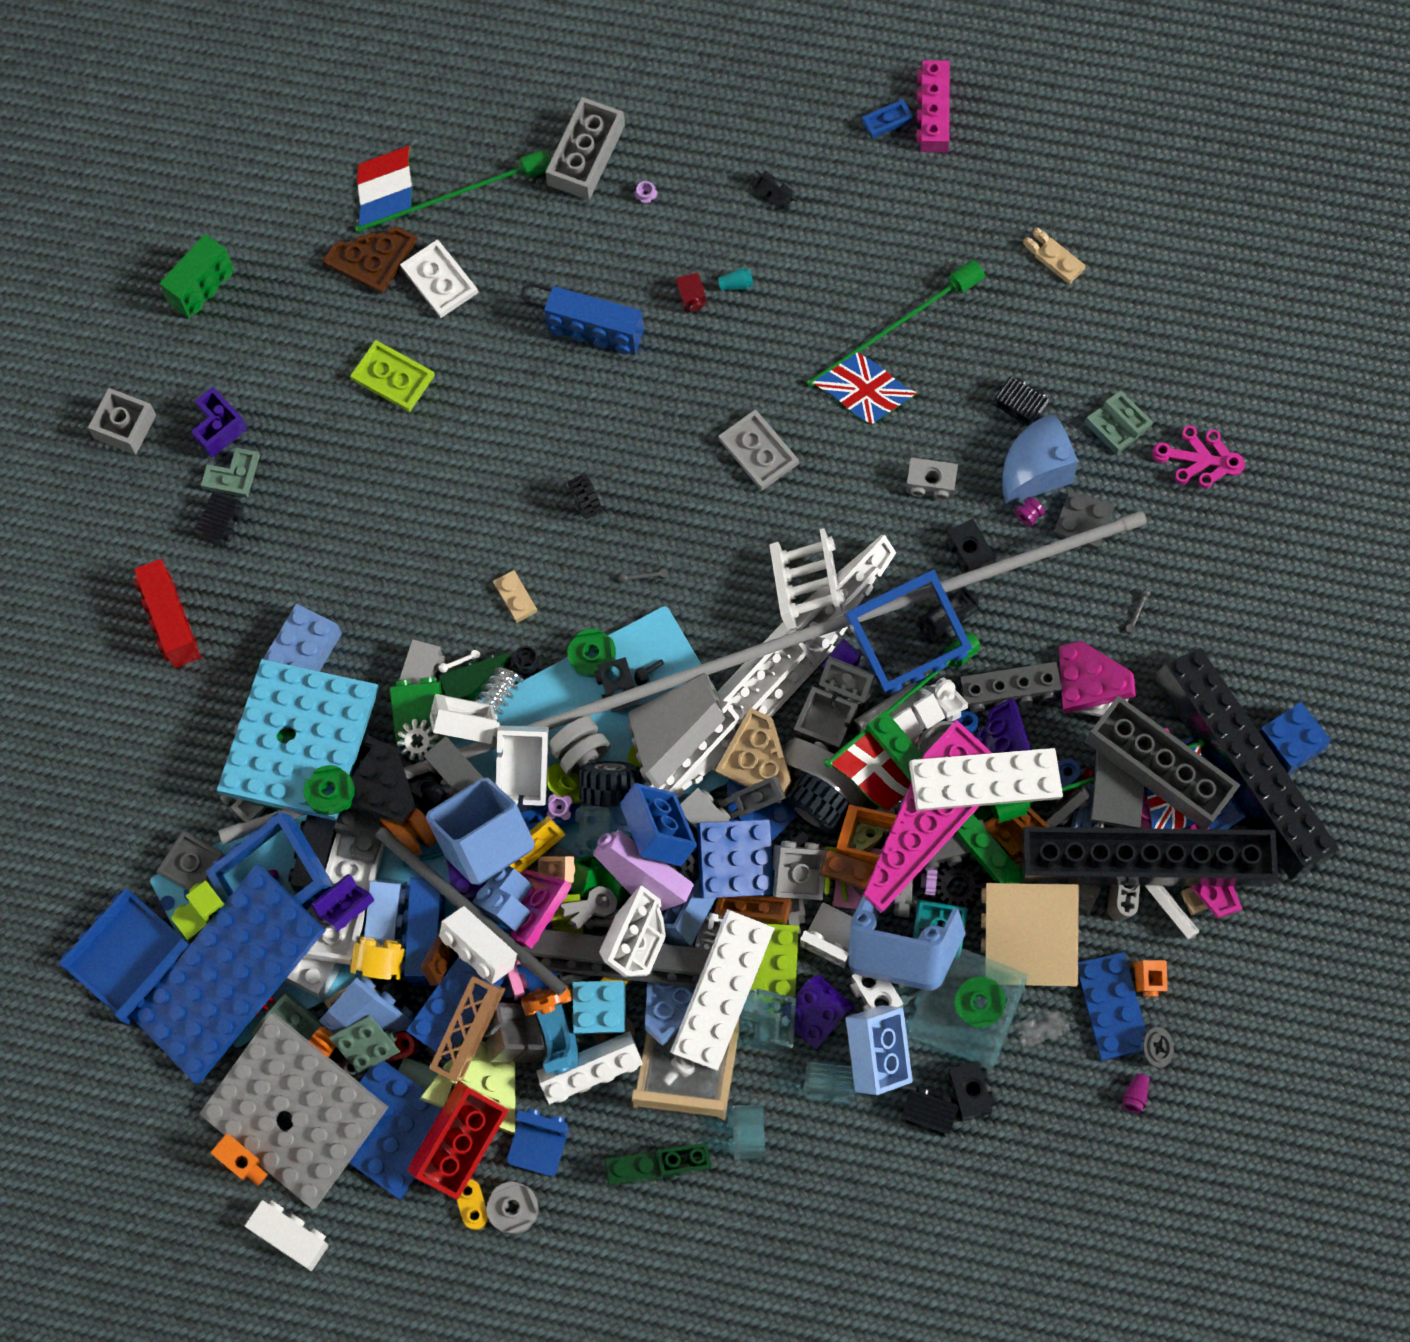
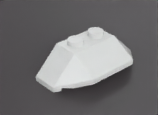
M642 885L635 890L616 914L599 951L604 962L624 977L649 975L666 937L663 916L660 910L661 900Z

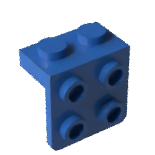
M526 1108L525 1111L518 1110L515 1119L518 1125L507 1157L508 1164L546 1176H555L568 1136V1124L564 1123V1118L550 1115L549 1118L540 1116L539 1111Z

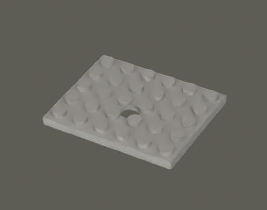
M271 1013L199 1114L222 1134L226 1135L228 1133L260 1160L258 1163L311 1209H315L389 1107L277 1014ZM282 1111H287L292 1115L293 1126L288 1131L280 1129L277 1125V1116Z

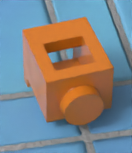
M1142 960L1133 962L1136 992H1143V997H1158V992L1168 991L1166 961Z

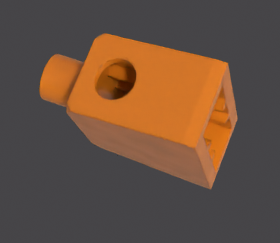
M228 1133L210 1152L243 1181L249 1178L254 1184L259 1186L268 1175L258 1166L260 1160ZM242 1158L248 1162L245 1168L237 1165L238 1161Z

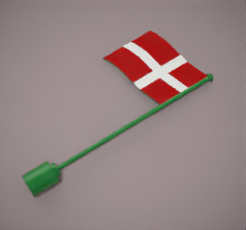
M965 632L973 648L967 651L968 657L957 662L953 658L945 662L946 666L949 664L959 668L980 651V642L974 634ZM956 638L949 644L943 653L946 654L960 647L958 639ZM941 670L935 673L932 671L886 710L887 713H892ZM866 728L830 759L826 758L824 760L826 767H833L842 773L871 802L885 811H889L906 796L911 781Z

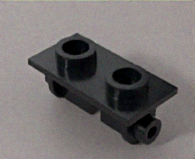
M758 170L755 171L759 174V177H754L751 180L750 185L752 189L765 198L771 191L772 195L768 200L780 210H787L790 207L791 203L789 201L791 198L797 201V198L792 195L794 190L784 183L781 186L774 182L776 177L766 170L763 174Z

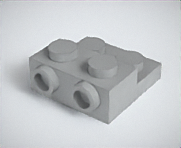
M781 841V845H774L772 868L775 871L772 896L823 900L825 877L819 874L827 850L819 848L820 844L805 842L804 847L796 846L794 841Z

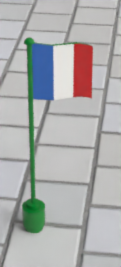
M411 145L360 163L357 175L360 218L359 226L355 227V231L361 233L362 230L519 172H521L522 176L527 175L528 179L546 173L551 162L547 150L533 152L520 157L521 162L518 163L519 168L414 207H411L412 182L409 168Z

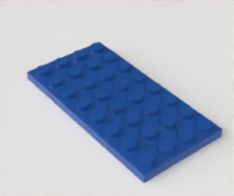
M256 864L226 900L224 906L217 911L156 988L145 999L142 1006L131 1017L194 1083L200 1084L326 929L261 865Z

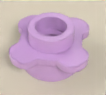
M553 794L548 798L549 810L547 811V816L551 819L559 817L563 820H568L571 817L569 810L573 801L570 796L557 797ZM558 805H561V806H562V808H561L560 810H558V808H557Z

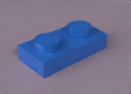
M902 99L862 116V122L871 138L874 139L913 122V116Z

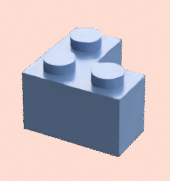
M508 866L489 878L484 887L477 892L472 903L490 919L516 932L531 912L520 902L533 884L517 870Z

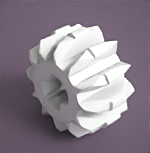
M413 719L412 727L408 723L403 725L407 732H398V736L405 739L398 741L397 745H406L401 753L404 755L411 751L410 760L415 758L416 753H418L420 761L424 760V752L427 753L430 750L429 747L433 748L437 744L431 740L438 739L439 734H430L433 730L432 726L428 729L425 728L427 720H423L421 725L418 726L417 719ZM414 734H417V737L419 735L423 736L421 741L423 745L420 746L419 743L417 745L413 743L415 739Z

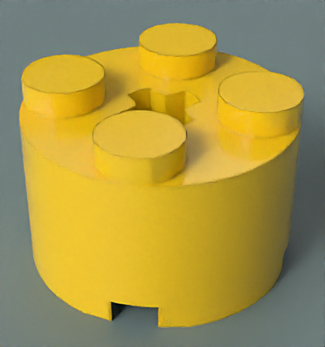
M359 936V941H354L350 972L356 974V970L363 971L362 976L390 980L391 975H394L395 979L399 980L405 948L401 947L399 941L384 939V943H377L372 937Z

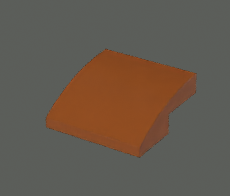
M1031 808L1027 809V815L1000 824L996 822L994 817L983 822L985 829L1012 861L1021 856L1020 835L1024 827H1050Z

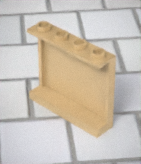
M986 883V888H982V903H986V913H982L981 927L986 928V938L981 939V953L986 954V964H981V976L995 980L999 985L1078 986L1079 885Z

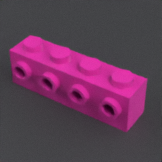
M922 60V69L917 70V83H921V89H917V103H921V109H917V123H921V129H917L916 143H921V152L948 153L950 61Z

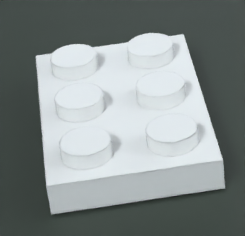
M438 239L400 264L403 272L440 318L478 293L476 286Z

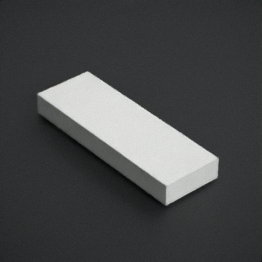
M1145 885L1188 939L1193 938L1199 933L1198 928L1163 885Z

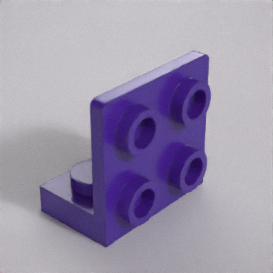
M817 974L806 981L782 1012L780 1018L812 1047L818 1049L838 1023L851 1014L855 1006Z

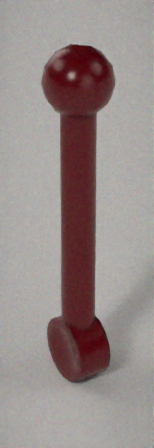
M1086 769L1080 781L1093 777V771ZM1080 787L1074 788L1064 800H1061L1059 802L1058 806L1062 804Z

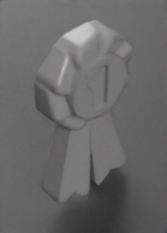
M598 886L588 893L587 900L561 904L559 908L563 911L562 917L577 914L568 922V924L574 926L576 931L592 915L604 918L612 914L616 910L617 898L610 889Z

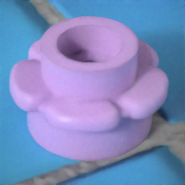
M642 181L637 185L634 194L637 200H641L642 203H649L656 198L657 191L651 182Z

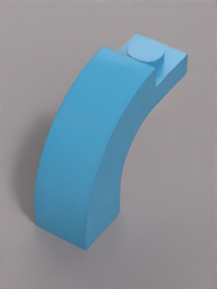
M565 1003L554 1005L555 1010L547 1014H541L540 1010L536 1012L547 1047V1056L543 1063L546 1074L552 1072L553 1075L578 1066L576 1038Z

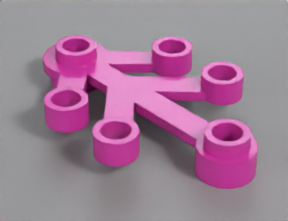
M1190 425L1183 429L1182 438L1189 442L1197 453L1172 449L1166 443L1156 444L1152 451L1153 460L1159 464H1164L1169 459L1195 463L1187 469L1182 468L1176 472L1175 481L1180 485L1188 483L1191 477L1210 465L1219 467L1212 473L1200 475L1198 483L1203 489L1210 488L1215 481L1226 474L1229 476L1239 475L1245 467L1243 457L1238 453L1229 452L1221 442V435L1217 430H1209L1205 441L1208 445L1215 448L1220 457L1211 455L1196 436V428ZM1191 431L1193 436H1187L1185 432ZM1214 435L1217 437V440H1211L1209 436ZM1158 449H1165L1166 453L1161 454ZM1229 461H1235L1237 465L1232 466ZM1184 474L1187 478L1180 479L1178 475ZM1208 478L1210 480V483L1206 484L1202 481V479Z

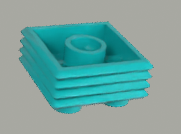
M919 900L913 938L918 939L921 932L929 926L942 925V927H945L953 908L959 910L965 929L968 909L966 907ZM963 940L954 959H960Z

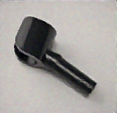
M660 659L646 668H638L634 675L636 684L640 686L649 682L648 674L664 665L663 660Z

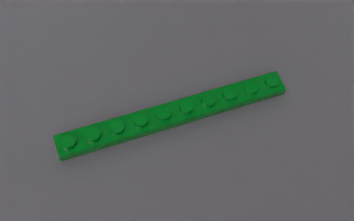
M885 710L867 724L865 728L912 782L909 762L921 759L923 754ZM972 814L955 832V835L996 883L1022 884L1021 870L974 814Z

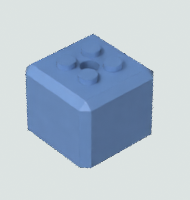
M490 778L479 779L428 811L425 817L445 858L471 884L480 885L532 852L535 844L516 802Z

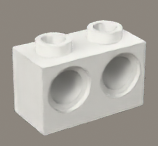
M852 975L850 988L856 998H862L865 1003L862 1006L864 1011L875 1008L874 1003L879 999L887 1001L889 1006L903 1007V1002L891 982L871 978L875 981L876 985L872 988H866L863 986L862 981L869 977Z

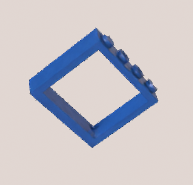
M931 570L843 613L872 673L875 674V679L881 692L889 691L890 694L897 692L903 688L902 683L908 680L911 683H915L925 678L923 673L931 669L935 673L947 667L945 662L953 658L957 662L968 657L967 651L973 649L935 570ZM930 582L961 646L888 682L858 621V617Z
M281 812L272 815L268 819V823L261 828L253 830L249 834V838L244 842L234 845L230 853L225 857L215 860L212 863V867L206 871L225 903L233 893V890L224 875L279 831L283 830L313 879L312 883L293 898L307 910L315 900L334 884L293 816Z

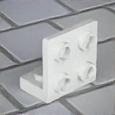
M822 903L808 931H804L800 939V947L845 969L849 956L852 916L826 903Z

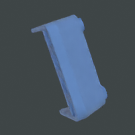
M862 897L851 919L848 950L850 970L856 975L927 991L940 987L966 934L959 910L953 908L945 927L929 926L921 932L918 939L874 930L879 916L878 910Z

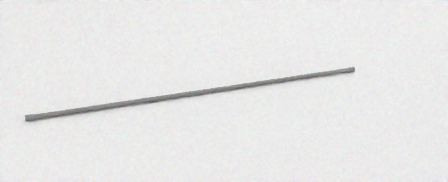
M1139 511L1122 517L1120 520L952 577L940 583L946 593L1113 534L1146 525V516L1143 511ZM932 585L909 592L858 617V621L860 623L935 597L936 593ZM843 615L525 726L548 727V730H551L579 718L591 716L687 683L704 673L710 675L848 627L849 624ZM493 736L491 744L476 742L458 750L467 759L496 749L497 737ZM427 760L404 767L407 779L430 772L424 764ZM283 809L245 823H239L218 830L222 843L226 844L241 839L253 830L263 827L268 823V819L276 813L281 812L292 815L293 818L306 814Z

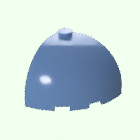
M1049 414L1033 422L1020 433L1010 447L1002 474V491L1006 505L1073 484L1078 460L1063 425L1054 414Z

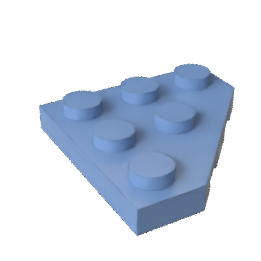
M647 982L645 1030L661 1045H664L677 1035L695 988Z

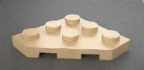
M750 707L715 772L746 788L776 775L784 794H786L792 781L773 719Z

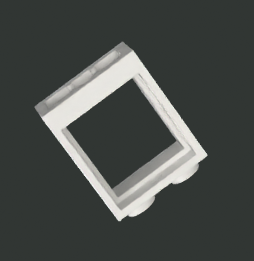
M435 694L430 713L433 733L491 744L493 736L497 737L500 723L497 722V714L494 712L493 705Z

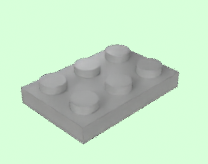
M756 409L718 436L719 441L762 491L799 464V459Z

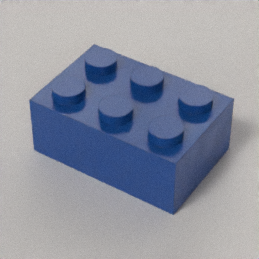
M634 783L620 802V806L640 857L682 866L697 844L676 793Z

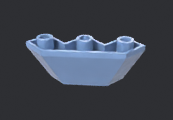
M357 976L322 1016L319 1022L331 1032L337 1033L371 1015L384 1032L393 1031L398 1033L407 1030L416 1015L406 1006L402 1009L399 1006L396 1007L394 1005L396 1000L384 991L381 994L373 990L376 985L364 976L360 979Z

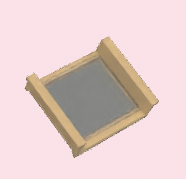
M739 1019L718 1070L671 1053L670 1051L677 1035L664 1045H661L647 1032L642 1057L643 1065L640 1068L637 1089L633 1090L632 1095L634 1108L645 1107L717 1116L725 1121L739 1037Z

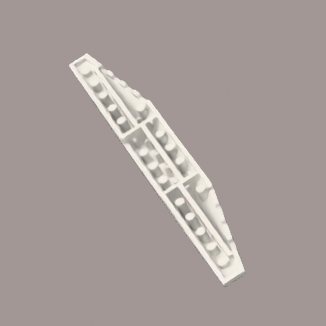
M885 535L878 537L836 574L839 590H842L845 598V603L842 604L843 613L858 607L864 596L870 594L874 588L872 586L873 582L877 577H881L896 554V551ZM830 586L817 590L804 602L831 595ZM834 604L801 613L799 617L795 618L797 628L787 630L783 621L763 643L843 616L844 614L838 615ZM848 627L745 662L717 692L725 720L658 789L674 792L677 798L686 793L685 790L694 783L698 784L703 780V776L711 770L715 771L749 708L751 707L772 717L835 648L833 646L839 635L842 636ZM650 781L645 782L644 784L646 786L654 787Z

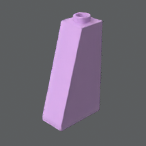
M620 830L611 834L606 833L600 837L593 855L631 895L642 885L661 900V911L686 903L694 886L690 880L664 862L640 857L634 840Z

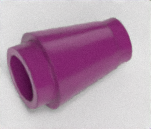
M1141 1073L1135 1074L1122 1097V1107L1127 1111L1141 1113L1146 1108L1150 1081L1148 1076Z

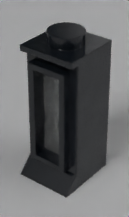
M965 586L948 597L960 624L978 611L979 599L973 590H968ZM941 604L934 607L924 616L918 617L917 627L920 630L925 628L930 633L929 641L932 644L953 630Z

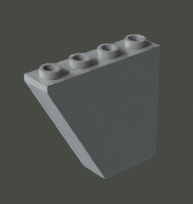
M706 673L628 712L630 722L627 725L634 736L632 742L638 751L636 757L643 767L640 769V772L646 782L650 781L654 788H659L725 720L717 691Z

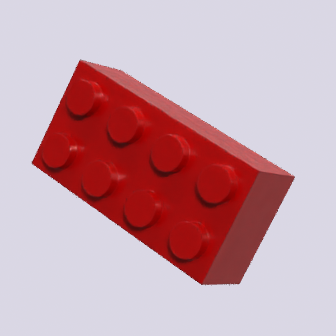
M162 559L135 568L137 577L133 578L138 592L142 596V605L145 612L148 613L150 618L149 624L158 639L156 642L165 661L171 662L174 668L202 658L172 577Z
M462 1081L457 1082L407 1170L415 1178L458 1200L509 1109Z

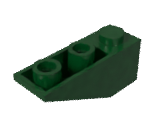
M496 653L490 656V659L481 662L480 660H475L460 669H448L439 677L446 696L474 701L512 663L509 653Z

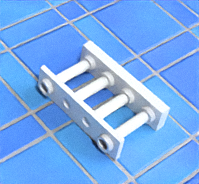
M824 528L820 529L822 542L795 550L782 551L779 542L769 544L780 614L787 630L797 628L795 618L799 617V614L834 604L838 615L843 614L842 604L845 603V598L842 590H839L832 554V551L836 550L832 536L828 537ZM824 552L825 559L793 569L786 565L791 560ZM827 569L828 577L795 587L789 583L793 581V578ZM830 586L831 595L797 605L792 601L798 595Z

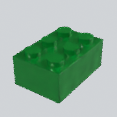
M204 234L159 284L168 304L190 319L193 314H197L201 310L203 303L209 297L215 295L223 281H227L231 277L234 268L226 248L207 234Z

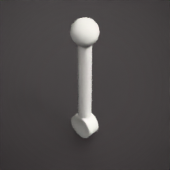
M473 650L466 657L448 664L441 663L439 671L444 673L448 668L471 659L474 661L478 660L480 652Z

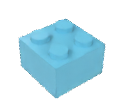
M573 982V1033H626L625 982Z

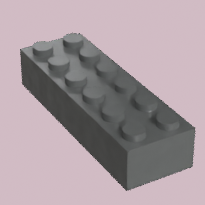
M1119 695L1084 740V742L1202 829H1207L1213 823L1240 786V784Z

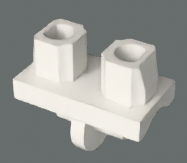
M943 677L936 681L934 685L923 687L934 694L947 721H954L960 718L961 711L968 708L967 701L955 690V684L951 680H946Z

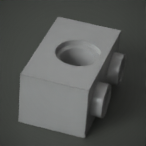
M911 458L906 493L916 497H923L924 495L934 496L938 500L953 499L958 464ZM935 478L937 482L928 483L926 479Z

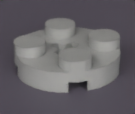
M915 877L895 898L894 916L909 918Z
M506 1182L496 1187L491 1193L486 1207L487 1215L492 1225L503 1234H520L528 1230L537 1220L538 1201L533 1191L527 1186L517 1182ZM511 1201L515 1205H520L515 1215H512L511 1212L506 1213L505 1210L509 1207L508 1203Z

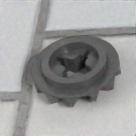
M1153 1027L1146 1030V1035L1141 1037L1144 1045L1140 1047L1144 1050L1142 1058L1147 1059L1148 1065L1155 1066V1068L1167 1066L1174 1052L1170 1034L1161 1027Z

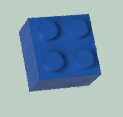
M1302 702L1262 727L1259 732L1288 775L1326 750L1331 742V739Z

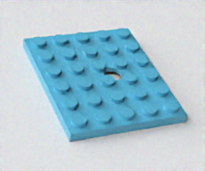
M261 659L216 790L217 793L336 821L339 813L322 815L313 811L305 800L303 793L304 784L307 778L309 780L314 774L313 771L326 765L338 766L351 777L379 690L378 684ZM286 727L294 729L296 732L294 739L287 743H281L277 740V734L281 729ZM328 785L327 790L323 791V793L330 795L335 789Z

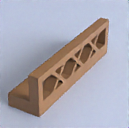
M472 976L429 1069L454 1082L463 1081L505 988L497 984L492 985L476 976ZM476 984L488 989L484 999L475 1002L472 994ZM481 1004L478 1010L476 1005ZM472 1007L475 1015L473 1023L464 1025L461 1015L465 1009ZM461 1030L464 1042L462 1046L453 1048L450 1038L454 1032ZM449 1053L453 1060L450 1072L438 1066L442 1056Z

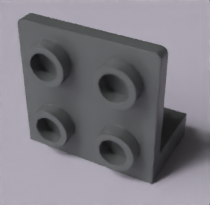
M830 656L826 662L819 685L823 686L824 690L828 693L835 695L838 693L847 696V700L860 704V702L864 703L874 694L875 690L871 688L875 674Z

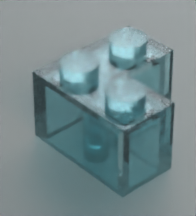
M762 989L749 991L739 1018L755 1022L754 1047L769 1051L793 1048L796 998Z

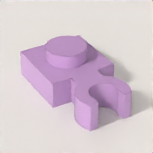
M937 869L922 873L921 888H925V894L935 895Z

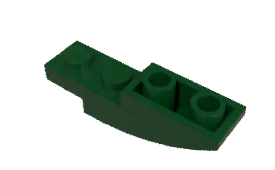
M707 1143L659 1149L656 1152L604 1160L608 1186L627 1183L639 1184L711 1169Z

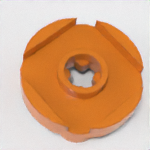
M568 985L565 992L560 996L551 989L542 991L540 988L524 996L521 999V1005L525 1016L532 1015L539 1010L541 1014H547L555 1010L554 1005L569 1002L573 997Z

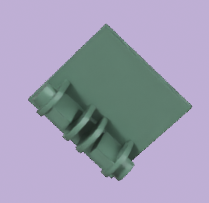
M371 1015L329 1037L359 1074L368 1070L371 1065H377L400 1052L395 1045V1041H397L396 1034L393 1031L384 1032Z

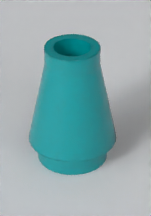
M742 267L727 275L718 277L721 291L748 290V287L753 286L750 268L744 269Z

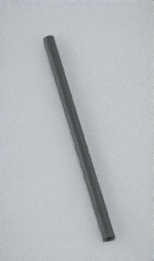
M383 827L377 832L376 837L458 909L465 906L517 953L516 959L558 996L565 992L567 985L387 829Z

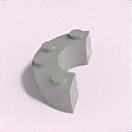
M797 737L788 741L783 749V755L791 778L799 777L802 773L815 775L839 791L850 805L859 807L864 805L867 797L859 788L835 768H828L824 765V760L826 758L830 759L834 755L828 751L824 744L820 742L812 744Z

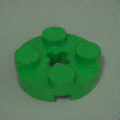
M586 629L579 632L568 646V659L571 667L578 675L595 677L594 671H598L597 665L616 660V647L613 639L604 634L603 631ZM590 648H594L595 652L599 651L595 658H590L585 653H589ZM612 666V667H609V668L606 670V673H607V672H610V671L612 670L613 666Z
M335 765L322 766L313 771L314 774L309 780L307 778L303 793L305 800L315 813L334 815L350 808L355 787L350 775L340 767ZM328 785L335 789L330 795L323 793V791L327 790Z
M977 976L966 980L960 986L955 995V1008L958 1015L969 1025L979 1028L988 1027L1002 1017L1006 1008V996L997 981L985 976ZM979 994L988 1000V1003L984 1004V1009H979V1006L973 1003V1000H976Z

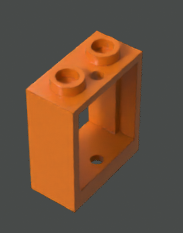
M849 804L836 848L837 853L876 865L879 854L851 848L857 824L862 823L891 830L897 815Z

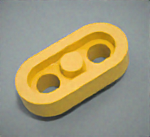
M470 1179L465 1188H472V1194L465 1196L462 1192L457 1202L466 1227L471 1230H480L486 1226L489 1218L481 1188L475 1180ZM473 1212L479 1213L480 1216L477 1220H471L470 1216Z

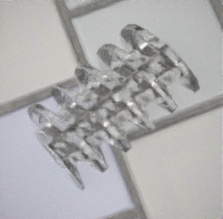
M497 667L494 670L495 675L489 678L490 683L484 686L485 692H480V700L475 702L493 705L494 712L503 715L504 712L501 710L500 705L508 707L509 704L505 697L513 699L514 696L510 689L517 691L519 688L514 682L522 683L523 679L511 670Z

